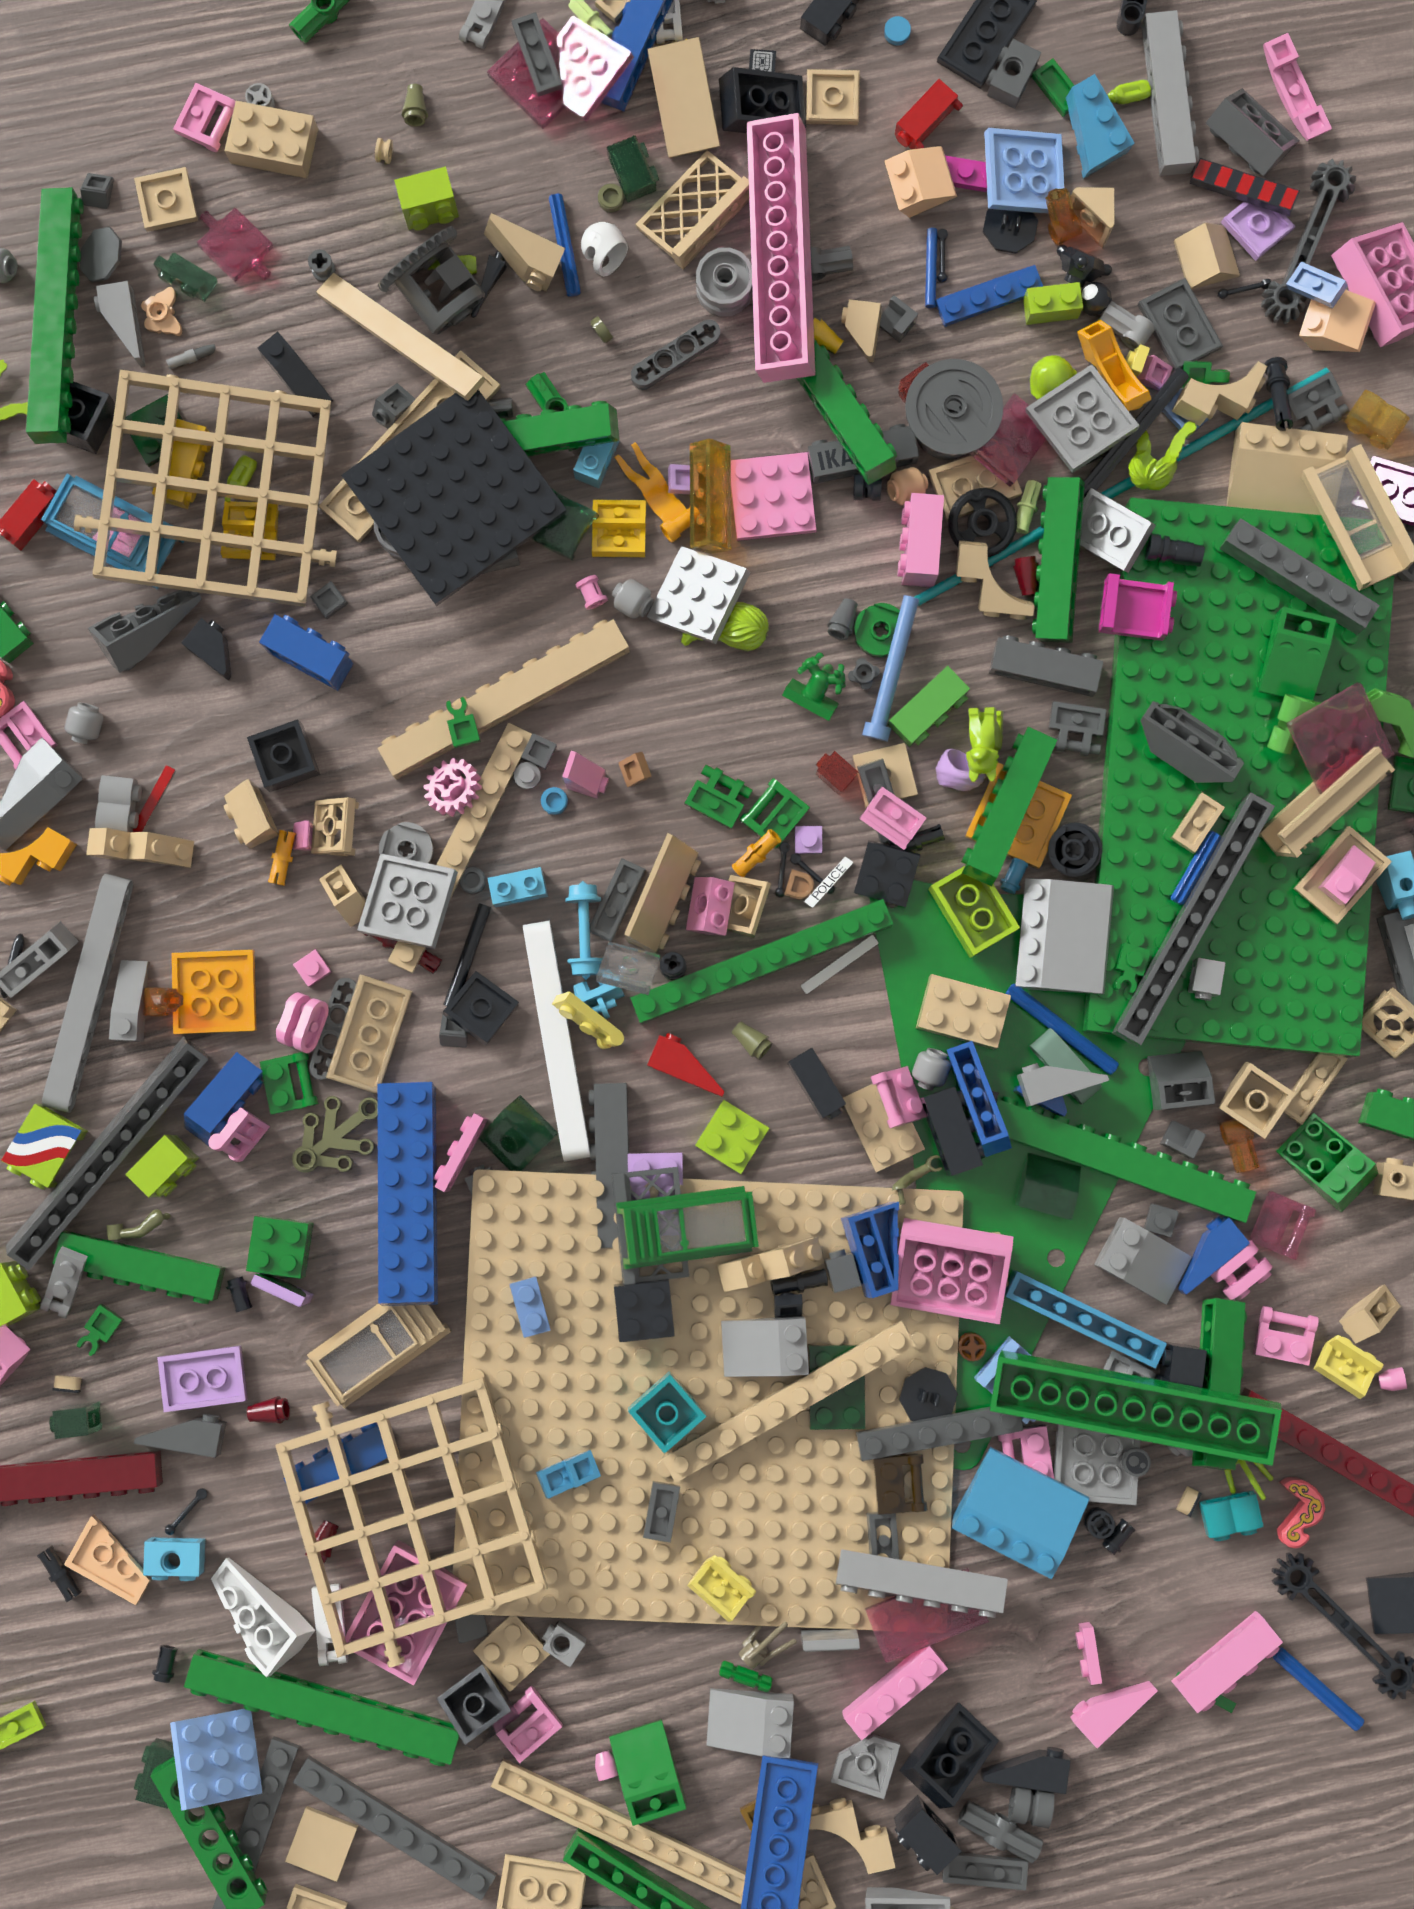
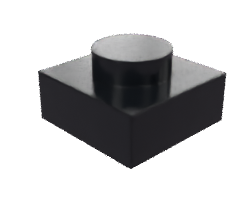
M787 1292L774 1296L775 1318L802 1316V1294Z

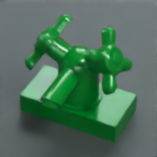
M819 652L815 657L807 658L802 663V666L797 669L799 675L805 670H809L811 677L808 683L804 685L792 678L782 696L829 721L839 703L828 698L825 694L829 685H836L835 694H841L842 688L846 687L845 666L839 664L838 670H834V674H832L833 666L831 664H826L820 669L818 663L824 655Z

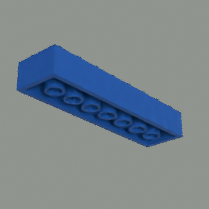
M433 1082L377 1084L378 1304L381 1306L438 1304L437 1188L435 1187L437 1181L434 1180L437 1172L436 1087Z

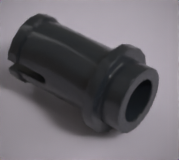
M243 1276L228 1280L226 1289H230L236 1313L252 1308L253 1306L245 1285L248 1283L247 1280L244 1281Z
M1123 1518L1115 1527L1113 1533L1105 1538L1102 1546L1113 1555L1117 1551L1119 1553L1122 1551L1120 1549L1122 1545L1136 1531L1129 1525L1124 1533H1122L1121 1531L1128 1524Z
M160 1645L156 1670L152 1671L154 1675L153 1680L169 1683L171 1678L174 1677L172 1670L178 1648Z

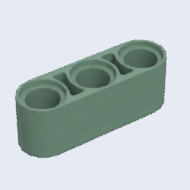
M1051 1028L1029 1046L1045 1066L1091 1073ZM1100 1083L1070 1094L1079 1104L1083 1105L1102 1088V1085Z

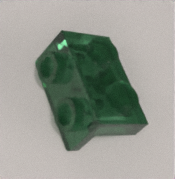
M172 253L168 260L158 256L153 263L161 280L169 285L174 283L187 296L191 298L197 297L203 302L206 301L218 282L216 277L176 253Z

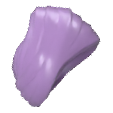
M956 749L945 750L936 766L938 783L943 787L959 791H970L980 786L985 779V774H979L975 782L971 781L966 754Z

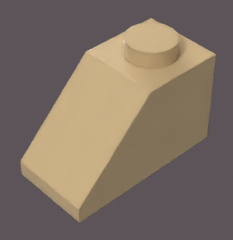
M849 299L848 308H843L841 323L845 324L847 333L868 362H874L882 315L881 303Z
M341 864L319 880L335 908L348 925L352 927L360 922L366 899Z
M1384 1284L1352 1306L1339 1322L1342 1324L1344 1331L1350 1335L1356 1344L1381 1332L1401 1306Z

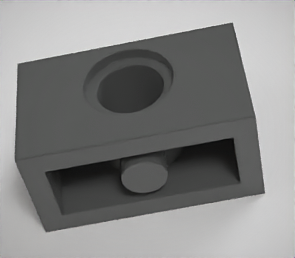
M1015 39L1012 40L1009 48L1004 46L998 58V62H1000L998 69H992L986 84L989 85L987 96L1015 109L1031 79L1032 73L1038 65L1041 52ZM1013 70L1018 75L1011 76L1006 71Z

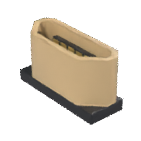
M56 1375L52 1391L80 1393L82 1378Z
M1187 1486L1176 1510L1191 1517L1202 1493Z

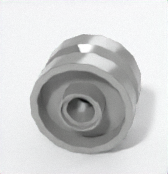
M717 248L708 252L700 260L696 270V293L700 304L709 313L720 317L733 316L742 312L749 305L753 295L752 265L741 251L732 248Z

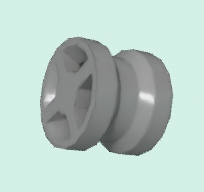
M255 83L246 90L245 98L247 103L257 105L258 102L263 101L265 103L259 105L275 108V101L271 91L265 84Z

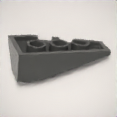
M177 590L161 596L154 605L135 606V612L121 616L120 612L113 614L89 627L88 630L110 664L120 673L132 669L136 663L142 661L202 598L198 592Z
M43 737L22 756L0 801V847L4 850L8 849L83 779L82 774Z

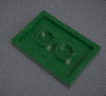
M809 1345V1373L858 1345ZM865 1375L809 1407L810 1430L865 1429Z

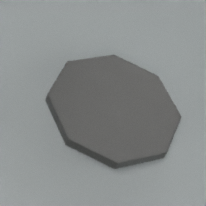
M111 227L93 230L81 247L80 269L91 282L109 279L121 262L122 240Z

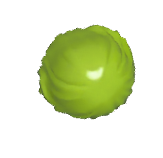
M1058 355L1043 357L1032 367L1030 375L1031 394L1038 400L1075 376L1077 371L1068 361Z

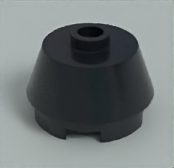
M1068 823L1058 828L1051 836L1048 845V855L1052 865L1062 874L1072 877L1083 876L1091 872L1098 865L1102 855V844L1098 834L1091 827L1082 823Z

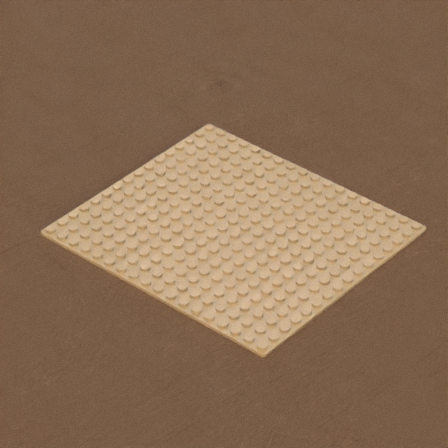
M476 1170L473 1174L462 1384L485 1377L497 1420L501 1422L504 1434L502 1437L530 1529L534 1530L537 1543L535 1545L548 1589L471 1615L780 1626L783 1622H787V1627L944 1633L947 1630V1604H941L940 1608L923 1606L924 1600L913 1599L912 1603L896 1601V1596L885 1597V1599L868 1596L869 1590L858 1589L857 1594L840 1591L841 1585H835L841 1549L869 1554L866 1513L877 1512L873 1459L861 1461L856 1432L911 1422L899 1401L905 1378L924 1367L947 1373L956 1390L959 1317L891 1305L892 1292L875 1298H867L864 1296L862 1286L834 1293L825 1263L803 1271L801 1273L825 1269L828 1286L805 1289L804 1293L790 1292L802 1294V1316L806 1319L808 1368L809 1345H860L901 1320L916 1344L915 1347L865 1375V1429L810 1430L808 1407L677 1483L674 1482L662 1460L667 1454L805 1376L724 1377L721 1321L775 1318L774 1295L770 1280L748 1288L724 1292L717 1265L814 1237H818L823 1259L830 1258L829 1253L836 1250L845 1249L846 1253L851 1252L841 1218L889 1202H899L898 1191L883 1187L683 1179V1185H680L681 1194L745 1186V1191H751L759 1247H752L753 1252L689 1260V1277L669 1279L675 1336L619 1342L614 1284L622 1283L619 1244L617 1237L613 1241V1248H601L602 1243L598 1237L597 1224L602 1221L603 1214L597 1208V1197L601 1196L604 1192L602 1182L596 1180V1175ZM653 1186L649 1189L650 1198H656L659 1191ZM903 1188L906 1203L903 1205L899 1204L897 1254L904 1218L962 1228L964 1200L962 1192ZM741 1200L683 1208L686 1239L689 1241L688 1249L746 1241ZM679 1235L661 1236L660 1239L673 1248L679 1240ZM661 1244L662 1253L670 1251L663 1244ZM682 1262L663 1265L671 1273L683 1271ZM658 1266L639 1267V1275H651ZM660 1269L657 1274H665L666 1272ZM537 1276L551 1331L524 1338L509 1284ZM670 1371L706 1412L707 1417L664 1454L630 1415L628 1407ZM474 1390L462 1394L460 1439L488 1431L477 1391ZM956 1402L952 1414L955 1413ZM492 1440L459 1450L458 1470L465 1493L504 1481ZM954 1444L898 1454H923L924 1463L921 1464L924 1501H927L928 1508L925 1512L896 1513L899 1560L949 1568ZM591 1450L601 1476L577 1488L573 1487L549 1499L546 1498L536 1472ZM902 1465L905 1502H913L910 1465ZM653 1481L680 1485L671 1543L643 1538ZM507 1491L468 1503L480 1543L519 1531ZM457 1507L454 1552L469 1547ZM881 1525L876 1528L877 1540L880 1535H886L890 1539L891 1531L887 1526ZM522 1542L484 1554L496 1594L534 1582ZM884 1553L878 1554V1556L888 1557ZM714 1555L727 1560L731 1565V1569L737 1575L746 1577L751 1582V1587L756 1590L755 1595L746 1601L731 1622L724 1619L687 1586L703 1563ZM473 1558L453 1564V1574L468 1584L456 1607L483 1599L484 1595ZM600 1561L601 1564L596 1572L594 1568L597 1562ZM611 1564L610 1569L605 1570L606 1566Z

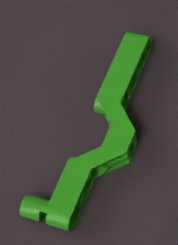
M1376 688L1342 708L1285 694L1277 716L1279 719L1278 725L1274 726L1267 745L1268 748L1275 751L1291 754L1299 729L1348 741L1352 733L1374 720H1378L1392 725L1400 742L1398 752L1414 758V710L1408 699L1399 694Z

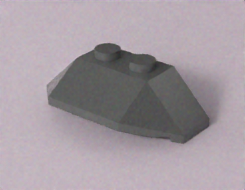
M1153 701L1141 719L1150 751L1196 783L1233 782L1244 764L1243 760L1237 757L1235 750L1225 737L1180 707L1159 704Z

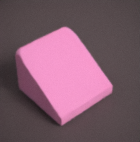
M1155 355L1147 356L1142 373L1136 378L1142 385L1159 391L1170 377L1173 367Z
M310 821L294 823L293 832L296 833L292 849L311 851L313 824Z

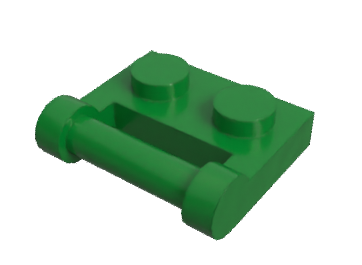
M772 778L767 784L769 786L747 814L743 813L739 821L759 837L764 836L769 829H772L779 835L782 843L810 807L780 782ZM776 794L781 795L783 799L765 821L759 825L755 821ZM781 843L777 844L774 849H777Z
M299 1052L260 1062L270 1115L319 1104L317 1096H314L307 1064V1060H309L308 1053ZM293 1063L297 1064L304 1098L301 1100L296 1098L290 1064Z

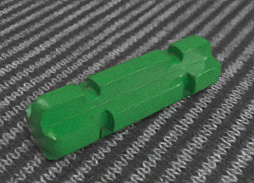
M723 1661L719 1669V1675L726 1679L731 1677L735 1682L752 1688L756 1686L758 1690L766 1693L771 1689L773 1680L770 1676L764 1674L760 1676L756 1671L739 1665L735 1667L733 1663Z

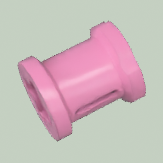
M596 575L588 576L575 584L577 589L581 590L586 601V610L599 607L608 601L607 596L601 592L597 583L599 579Z

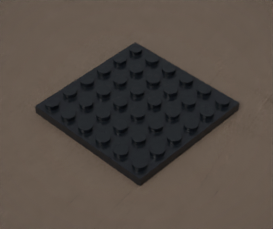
M479 389L468 401L454 393L341 475L436 607L567 513V509Z

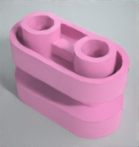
M299 992L294 993L286 1001L282 1018L276 1028L277 1041L288 1047L294 1046L296 1050L304 1053L313 1051L317 1046L328 1016L329 1009L327 1003L315 998L311 999L309 996Z
M1249 1240L1250 1244L1210 1275L1216 1283L1223 1279L1225 1280L1227 1285L1224 1287L1223 1292L1229 1300L1235 1298L1239 1301L1250 1293L1249 1288L1254 1283L1260 1284L1271 1276L1270 1270L1273 1266L1266 1257L1257 1261L1254 1255L1259 1249L1252 1240ZM1246 1263L1248 1268L1235 1277L1233 1272Z

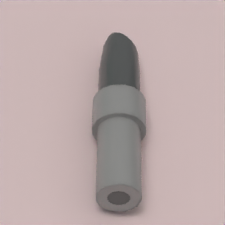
M211 344L194 350L190 349L183 354L167 359L166 362L170 370L188 363L192 364L197 362L198 359L213 354L216 347L215 344Z

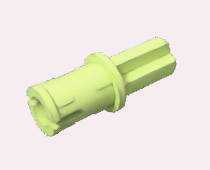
M571 0L568 6L583 22L582 26L585 29L588 28L601 44L608 42L609 39L606 36L611 38L613 30L599 17V12L593 11L584 0Z
M1035 480L1027 481L1021 502L1017 503L1019 509L1017 512L1016 532L1020 534H1028L1033 514L1038 509L1036 504L1042 484Z

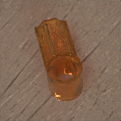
M1055 188L1049 191L1048 196L1045 198L1051 221L1048 224V231L1051 239L1058 246L1082 234V226L1079 218L1074 213L1069 191L1066 188Z
M144 988L143 1015L168 1016V1013L176 1012L183 1005V996L175 988Z
M1236 1119L1220 1122V1132L1225 1145L1229 1147L1235 1172L1241 1173L1259 1168L1260 1165L1252 1141L1254 1139V1131Z

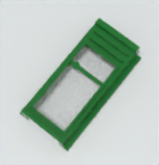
M745 1186L616 1203L617 1214H623L628 1253V1257L623 1258L624 1269L753 1252L752 1247H759L753 1195L751 1191H745Z

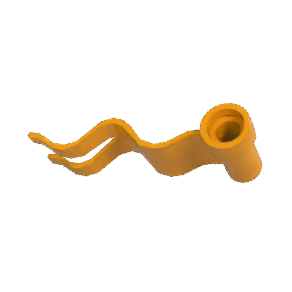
M635 442L631 446L640 466L649 476V480L633 471L619 454L614 458L628 479L634 482L641 490L653 512L663 521L660 529L667 540L673 543L681 537L680 533L699 521L700 516L694 507L691 506L686 509L673 493H668V485L663 475L646 459Z

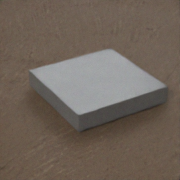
M856 1629L801 1630L803 1651L805 1652L860 1649L859 1636Z

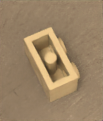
M1386 1158V1163L1377 1162L1379 1174L1375 1177L1373 1195L1414 1201V1162L1413 1167L1403 1165V1160Z

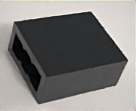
M813 1048L788 1061L787 1065L820 1119L826 1117L829 1121L844 1112L841 1107L846 1105V1102Z

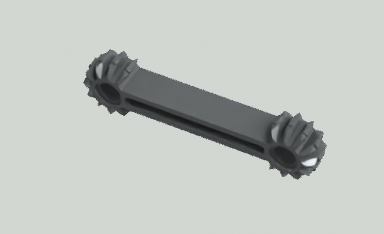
M1333 158L1327 164L1321 163L1317 171H1314L1311 176L1313 182L1310 185V190L1317 191L1318 197L1281 285L1272 281L1268 286L1269 289H1265L1262 297L1265 299L1262 301L1261 307L1268 308L1265 312V317L1275 316L1273 319L1274 323H1277L1280 318L1284 324H1288L1290 319L1295 321L1300 317V312H1304L1307 307L1304 302L1308 297L1289 290L1286 283L1292 276L1299 256L1304 257L1303 263L1310 264L1336 199L1344 203L1348 200L1349 195L1355 191L1353 184L1357 176L1350 175L1353 170L1352 166L1343 167L1344 160L1340 161L1338 165H1336ZM1328 180L1336 181L1338 186L1331 185ZM1324 199L1327 201V206L1318 227H1315L1313 223ZM1279 297L1287 298L1290 304L1285 305L1281 303Z

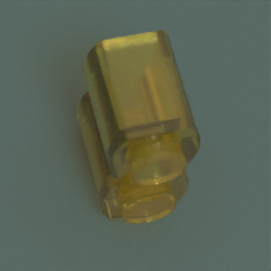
M1365 389L1344 419V422L1351 432L1366 435L1370 439V443L1376 448L1389 449L1410 417L1400 409L1388 404L1375 393Z

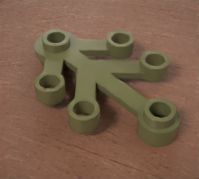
M336 1096L327 1097L324 1102L326 1114L322 1140L314 1145L315 1128L320 1124V1117L316 1113H307L303 1117V1125L305 1127L302 1146L297 1148L292 1156L294 1167L304 1173L312 1172L317 1166L337 1168L342 1172L351 1170L353 1167L351 1157L342 1155L334 1158L322 1156L321 1154L329 1148L359 1151L363 1155L371 1154L375 1148L372 1140L343 1139V1137L364 1120L378 1117V1100L370 1097L363 1099L359 1104V1111L335 1129L337 1111L340 1110L342 1102ZM331 1099H335L338 1103L335 1109H330L328 1106ZM370 1103L376 1107L375 1112L372 1114L366 1111V1107ZM309 1116L316 1118L315 1125L309 1126L307 1124ZM365 1141L371 1145L370 1150L364 1152L361 1148L362 1143ZM304 1154H309L311 1156V1162L309 1164H304L302 1162V1157ZM343 1158L349 1161V1166L346 1169L340 1166V1161Z

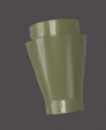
M419 84L407 86L402 117L409 126H421L428 117L423 87Z
M742 1021L732 1031V1034L738 1039L751 1057L755 1056L758 1060L772 1046V1042L768 1040L769 1036L751 1028Z

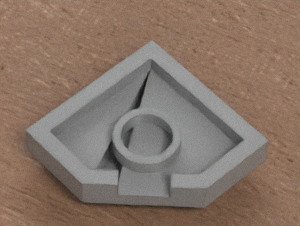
M872 1734L840 1751L832 1772L831 1782L884 1799L899 1752L900 1742Z

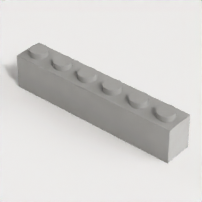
M1177 10L1146 13L1141 28L1147 77L1151 88L1150 102L1159 175L1191 173L1195 163H1198L1199 151L1193 142L1196 126L1195 122L1191 121L1190 112H1192L1193 107L1192 97L1187 94L1189 72L1184 69L1186 47L1181 45L1183 22L1178 20Z
M841 1549L835 1585H841L840 1591L857 1594L858 1589L869 1590L868 1596L885 1599V1594L896 1595V1601L912 1603L913 1599L924 1600L923 1606L940 1608L941 1604L952 1605L951 1611L968 1613L969 1608L979 1610V1616L996 1618V1613L1002 1614L1004 1611L1008 1579Z

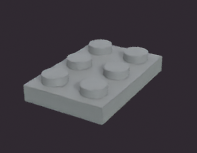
M1090 488L1083 503L1080 545L1129 573L1156 524Z

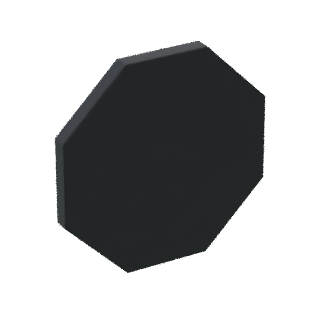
M988 209L986 211L983 234L995 250L1016 254L1034 242L1038 219L1033 212Z
M924 1367L905 1378L899 1401L910 1421H917L952 1414L958 1393L947 1373Z

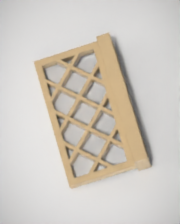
M707 150L635 224L636 228L675 260V264L684 269L750 200L749 179L745 176L741 178ZM708 161L715 166L716 173L701 175V168ZM731 179L735 184L731 189L720 190L719 180ZM716 180V190L701 192V181ZM688 182H697L698 192L683 193V186ZM716 197V204L712 208L702 209V198ZM698 199V209L683 210V200ZM679 200L680 211L665 212V205L669 201ZM698 216V223L694 227H684V217ZM680 217V228H665V218ZM654 219H661L662 229L650 230L646 225ZM680 234V242L674 248L666 243V235Z

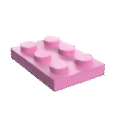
M475 1113L472 1117H466L460 1128V1131L464 1132L459 1141H453L447 1152V1155L450 1156L448 1163L444 1164V1166L441 1165L435 1174L436 1188L443 1192L451 1190L488 1121L487 1118Z

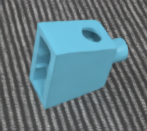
M1410 850L1386 856L1392 862L1376 879L1387 909L1393 910L1398 908L1402 920L1414 918V860Z

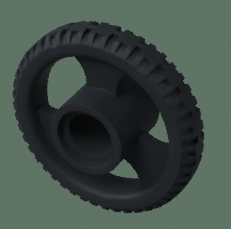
M976 488L961 495L953 504L948 518L949 534L957 548L959 541L973 542L976 537L996 533L1001 540L996 545L988 548L987 557L995 556L1004 551L1012 542L1017 528V515L1011 501L1001 492L990 488ZM988 498L995 500L1002 506L1007 517L1005 522H998L997 515L992 510L986 509L985 503ZM969 503L973 507L974 512L968 517V529L959 531V514L962 508ZM981 515L988 519V527L984 531L980 530L977 526V519Z

